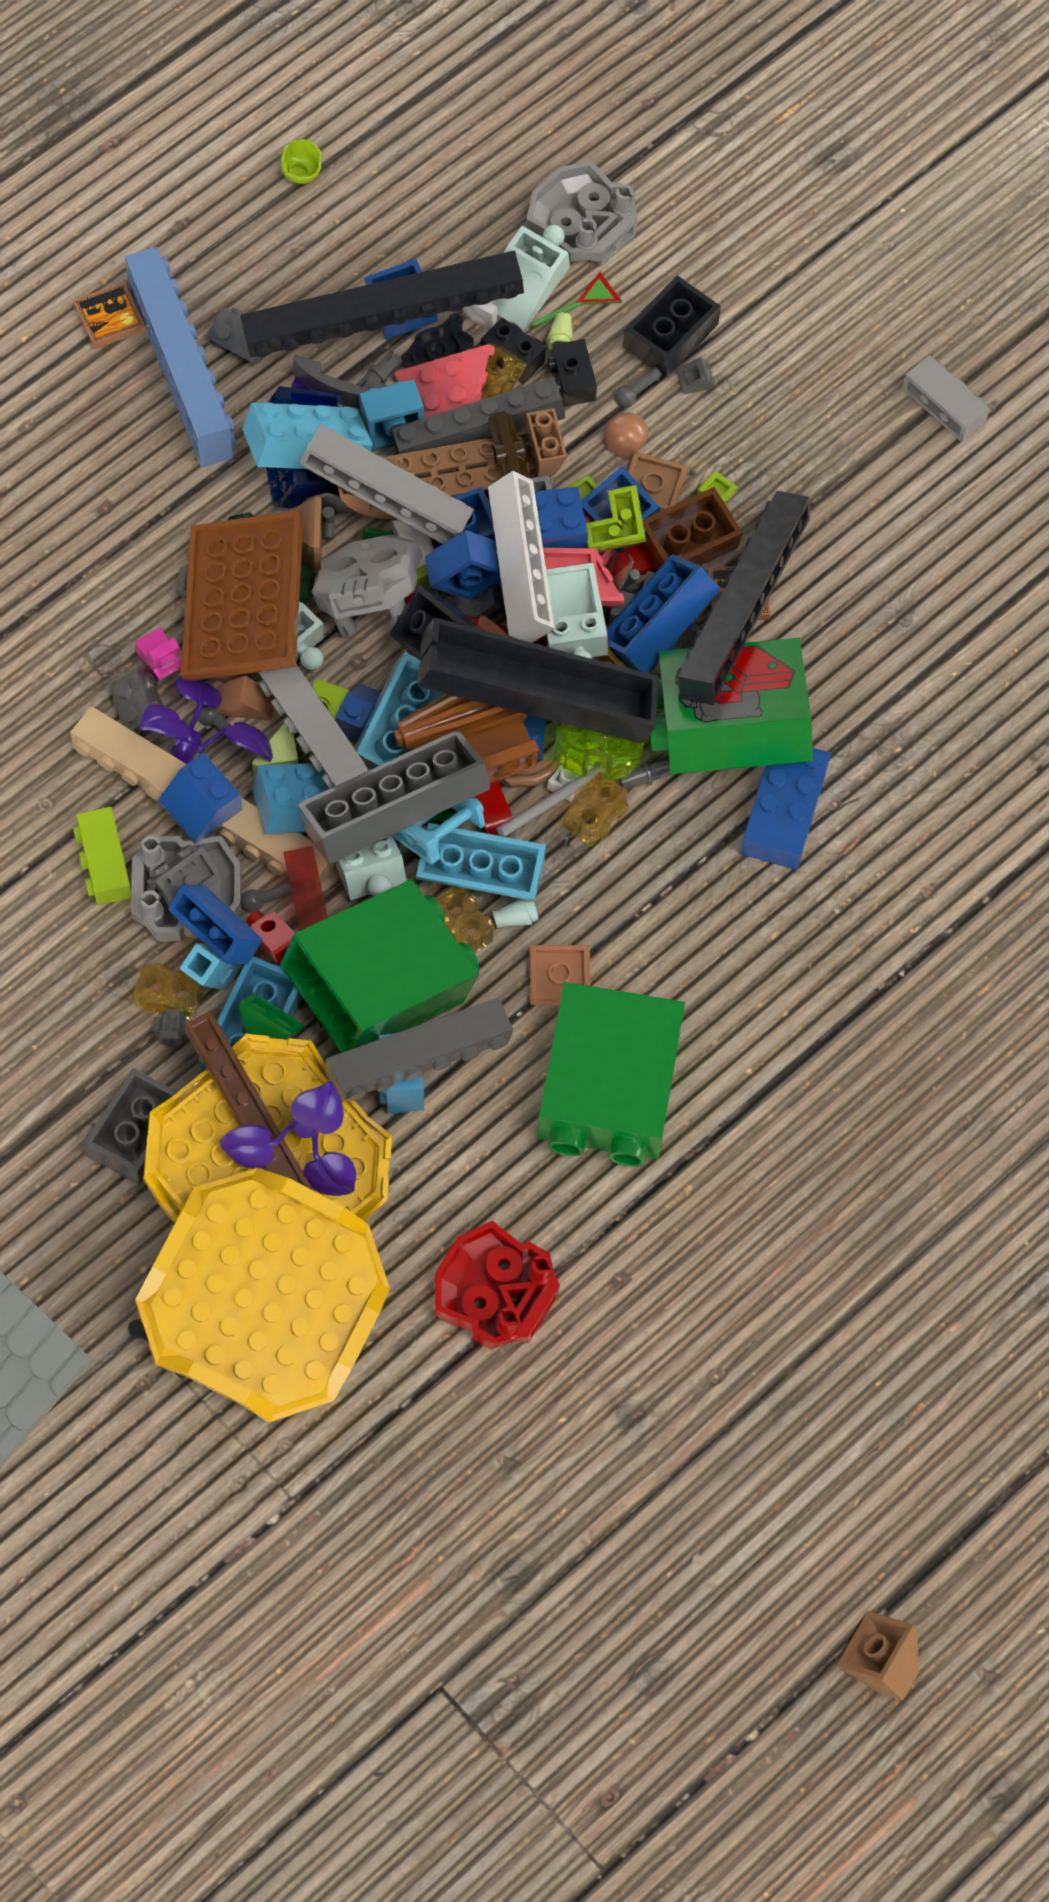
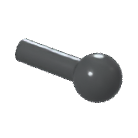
M654 367L631 386L619 387L614 394L616 404L624 408L631 407L636 401V395L662 376L660 371Z
M203 704L198 717V721L202 725L214 726L218 730L222 729L225 725H231L220 717L217 708Z
M290 882L262 892L254 889L247 890L241 895V907L248 913L259 911L264 903L295 894L294 883Z

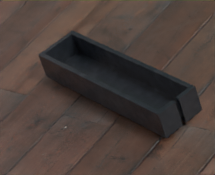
M435 617L422 635L420 653L422 660L419 664L418 687L641 744L656 727L658 676Z

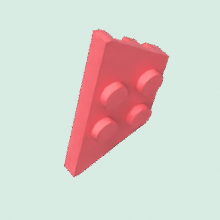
M487 344L395 372V376L398 381L406 382L414 379L424 406V418L481 400V390L488 376V372L485 369L489 355H494V346Z
M543 548L546 569L593 563L601 605H624V596L622 593L619 594L613 583V577L609 570L603 566V560L597 549Z

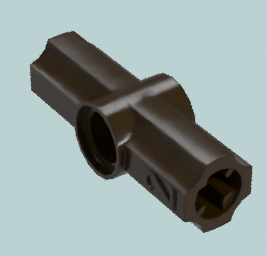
M505 411L495 413L492 417L488 418V427L494 444L493 454L497 469L501 470L502 477L514 471L529 478L526 467L525 447L522 439L519 440L512 414H508Z

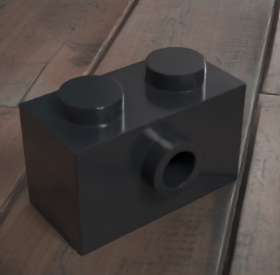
M585 339L553 344L551 356L547 357L549 372L555 374V381L562 398L563 407L596 401L597 383Z

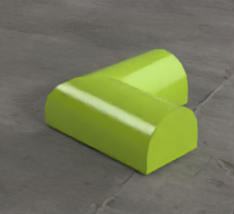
M632 485L609 490L608 495L612 518L586 523L588 549H597L598 552L646 542L637 486Z

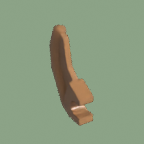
M547 759L537 762L536 768L499 780L498 782L507 787L536 786L548 781L561 764L557 760Z

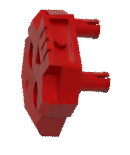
M490 1221L459 1236L435 1272V1316L451 1325L472 1332V1339L491 1350L513 1342L526 1341L529 1344L558 1297L560 1284L553 1270L550 1253L529 1241L521 1244L494 1221ZM502 1262H507L510 1267L507 1270H502L498 1265ZM522 1298L517 1308L515 1309V1306L511 1299ZM476 1301H483L486 1306L479 1309L475 1307L474 1303Z

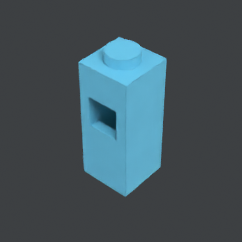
M196 943L179 969L202 986L226 990L243 965L226 964L208 946Z

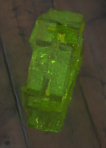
M559 722L556 723L555 755L566 770L578 776L586 777L588 766L594 767L595 763H601L600 767L605 768L604 779L615 780L629 776L638 767L645 741L641 744Z

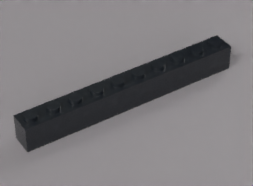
M513 250L241 314L240 318L250 358L256 356L265 357L273 352L281 350L290 351L302 345L320 344L328 339L336 337L345 338L366 330L375 331L387 325H401L409 320L421 317L430 318L438 313L447 311L456 312L464 307L476 304L485 305L493 300L502 298L511 299L519 294H523L524 287L516 252Z
M776 491L772 500L766 503L762 519L757 520L753 536L748 537L743 555L738 556L733 574L730 573L728 575L724 591L719 592L716 606L713 611H709L704 629L698 631L696 644L693 649L690 648L688 650L683 668H679L677 671L675 683L679 686L680 699L714 705L810 520L809 496Z

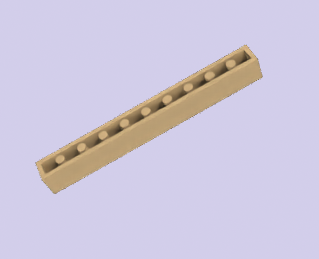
M92 706L70 732L73 748L79 754L93 757L102 768L119 773L125 782L132 786L137 784L145 789V792L156 801H158L177 772L186 765L181 760ZM241 798L242 810L213 832L218 834V836H222L227 845L232 846L234 844L241 848L248 858L254 861L259 859L267 864L269 870L278 876L285 875L300 890H309L316 894L335 869V862L329 864L319 849L316 848L314 842L298 832L265 834L257 807Z

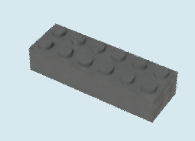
M457 729L304 800L297 805L304 830L326 861L331 864L491 788L485 762Z

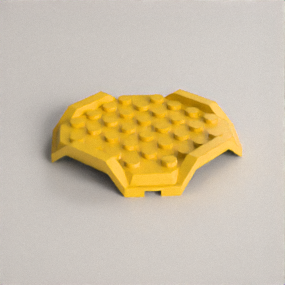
M245 1034L232 1046L280 1133L288 1125L289 1120H294L291 1111L293 1100L300 1093L319 1087L329 1081L325 1072L326 1064L311 1040L291 1038L284 1040L269 1038V1036ZM207 1069L174 1096L149 1113L143 1180L161 1208L174 1223L177 1221L194 1187L252 1169L236 1163L220 1147L219 1141L222 1136L230 1130L239 1127ZM345 1100L342 1101L344 1111L342 1125L331 1134L319 1132L318 1151L320 1157L327 1152H338L352 1160L357 1172L355 1191L348 1195L331 1196L320 1193L315 1189L313 1190L344 1206L361 1220L365 1221L388 1200L389 1159L391 1158L392 1135L368 1117L356 1101L349 1102ZM292 1129L284 1137V1140L303 1171L304 1166L308 1162L315 1161L312 1150V1138H301Z
M255 1168L193 1188L135 1299V1304L156 1366L186 1376L244 1406L266 1422L271 1423L332 1403L335 1400L380 1314L390 1287L367 1223L344 1206L288 1177Z

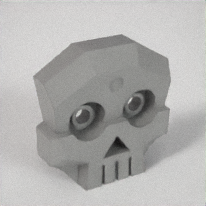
M591 160L559 167L533 190L526 219V228L543 237V232L548 226H560L565 233V239L558 247L568 252L569 263L592 260L602 267L618 250L620 251L625 244L635 237L638 221L635 209V193L633 188L627 184H621L619 181L612 183Z
M390 534L351 542L321 560V570L318 571L315 577L312 593L318 609L334 618L341 636H346L345 629L348 636L356 632L357 626L352 618L355 615L389 609L393 623L396 624L406 607L405 597L415 591L418 579L416 569L423 557L418 541Z
M149 835L142 840V850L132 857L131 914L133 921H138L146 926L159 942H181L185 939V936L198 938L168 910L169 906L161 894L158 893L155 885H149L147 879L153 876L151 871L164 862L171 863L177 858L175 854L187 845H191V847H204L222 875L207 888L236 915H239L241 912V864L222 836L203 838L196 844L192 840L183 841L181 836Z

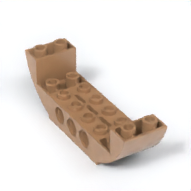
M555 408L527 413L526 431L517 434L519 440L522 439L525 447L526 467L529 478L549 475L550 478L561 468L567 459ZM492 438L383 457L390 463L412 473L415 477L437 487L451 497L482 486L489 504L488 487L502 478L501 470H498L495 464ZM338 486L341 500L354 511L369 517L398 520Z

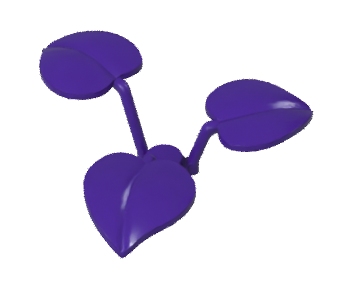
M179 676L175 682V687L181 695L192 701H197V707L189 727L185 721L180 720L179 715L174 710L159 704L149 705L141 716L140 730L156 731L177 738L170 754L185 764L191 762L197 752L202 754L209 745L224 733L235 744L266 758L270 762L273 758L271 745L266 735L258 728L243 722H235L233 727L225 725L202 744V736L193 729L203 704L217 708L222 701L219 691L213 685L202 680L188 681L183 680Z
M332 1081L304 1091L293 1100L291 1111L294 1120H289L288 1125L276 1139L271 1140L270 1131L266 1127L248 1124L230 1130L219 1141L220 1147L236 1163L246 1168L255 1169L265 1167L272 1161L274 1156L272 1147L277 1146L294 1129L299 1137L312 1138V1150L315 1161L308 1162L303 1170L304 1177L307 1178L311 1187L320 1193L331 1196L348 1195L355 1191L357 1172L352 1160L338 1152H327L320 1157L318 1151L319 1132L331 1134L340 1128L343 1121L342 1100Z

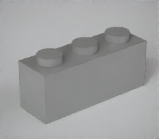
M929 355L906 373L903 390L962 443L986 424L990 408L987 407L985 401L969 391L965 383L951 375L941 362L936 361Z

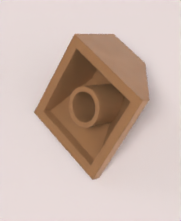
M314 497L289 510H300L303 515L301 563L315 576L321 570L322 497Z
M868 1611L836 1666L880 1694L903 1701L919 1673L917 1627L911 1623Z

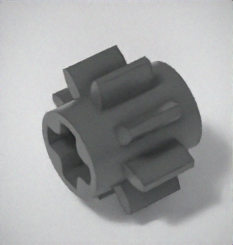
M179 1010L163 1011L162 1018L155 1017L154 1036H159V1042L163 1045L180 1046L182 1038L189 1039L183 1029V1025L190 1020H185V1013Z

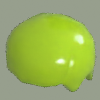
M305 139L292 140L284 147L280 159L282 173L291 182L297 184L311 183L321 170V150L311 141Z

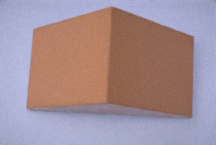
M242 676L217 686V690L222 697L221 704L217 707L220 716L272 720L273 705L271 700L275 698L273 695L267 698L260 685L254 680Z

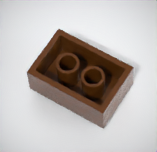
M712 487L643 519L646 542L640 544L656 571L672 554L701 566L737 549L743 532L716 488Z

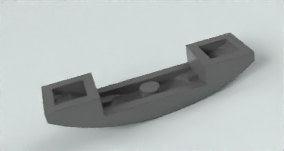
M297 354L293 357L294 375L307 388L331 402L360 410L359 394L369 389L322 374L321 362ZM374 381L371 388L379 389L388 385Z

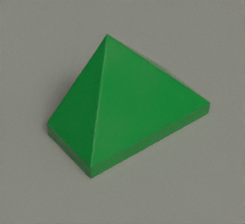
M255 993L242 1000L238 1006L247 1034L269 1036V1038L288 1039L304 1028L303 1023Z

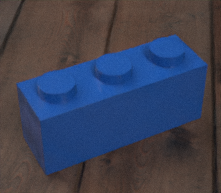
M182 884L168 908L171 913L226 964H249L263 940L205 885Z

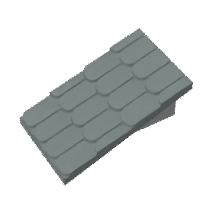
M2 1272L0 1273V1469L92 1361L68 1335Z

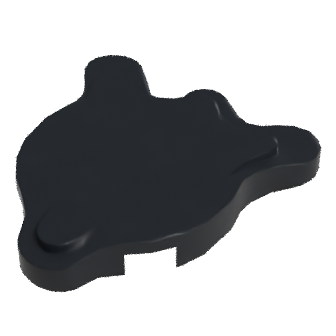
M452 313L442 325L419 332L408 351L401 357L402 367L406 369L472 348L474 338L462 330V315Z

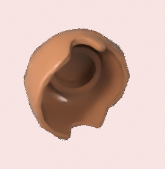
M629 412L620 413L608 423L604 434V444L610 452L619 457H633L634 451L638 452L639 449L645 447L649 428L644 420L636 414Z

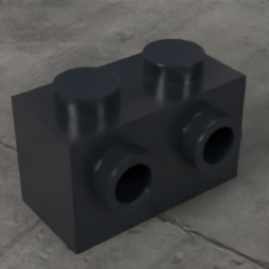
M503 317L481 338V346L487 344L494 346V355H489L488 360L523 385L545 363L546 347H544L542 342L535 337L531 338L516 323L508 322Z

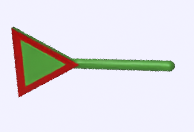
M599 272L578 301L533 321L531 325L536 327L555 318L556 314L566 313L582 304L622 303V300L601 272Z

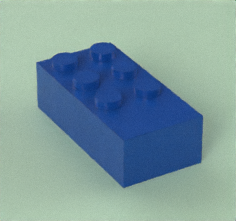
M672 554L606 628L608 647L627 668L648 673L656 667L659 660V651L669 650L676 644L679 636L694 624L696 617L717 595L721 588L701 566Z
M813 748V761L765 766L743 838L741 855L798 870L831 756L830 752Z

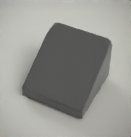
M701 357L676 369L685 394L716 387L711 368Z

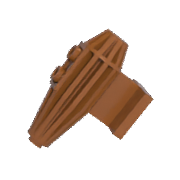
M449 694L440 696L396 723L397 729L393 730L398 747L404 746L405 750L408 751L421 747L458 729L485 762L489 784L536 768L539 754L535 739L530 740L523 722L530 715Z

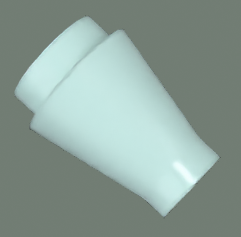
M521 898L499 910L493 911L497 928L533 925L532 922L539 920L534 901Z

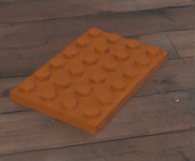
M300 510L191 526L181 677L183 680L193 681L296 667L303 515Z

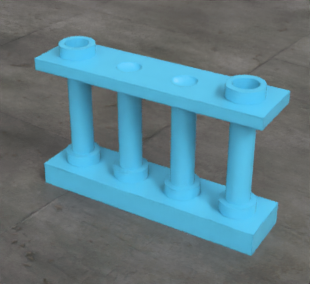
M472 797L451 807L457 813L432 831H426L420 826L434 816L391 836L432 865L440 859L437 846L439 840L466 820L471 821L479 828L485 826L482 813L484 808L477 798Z

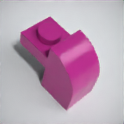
M161 627L135 641V652L147 671L157 681L181 669L180 647L174 638L168 640Z

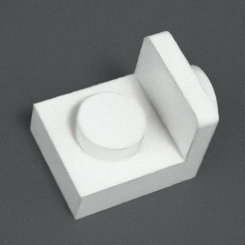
M491 301L485 305L476 304L464 307L463 315L490 330L497 322L498 306L494 305Z

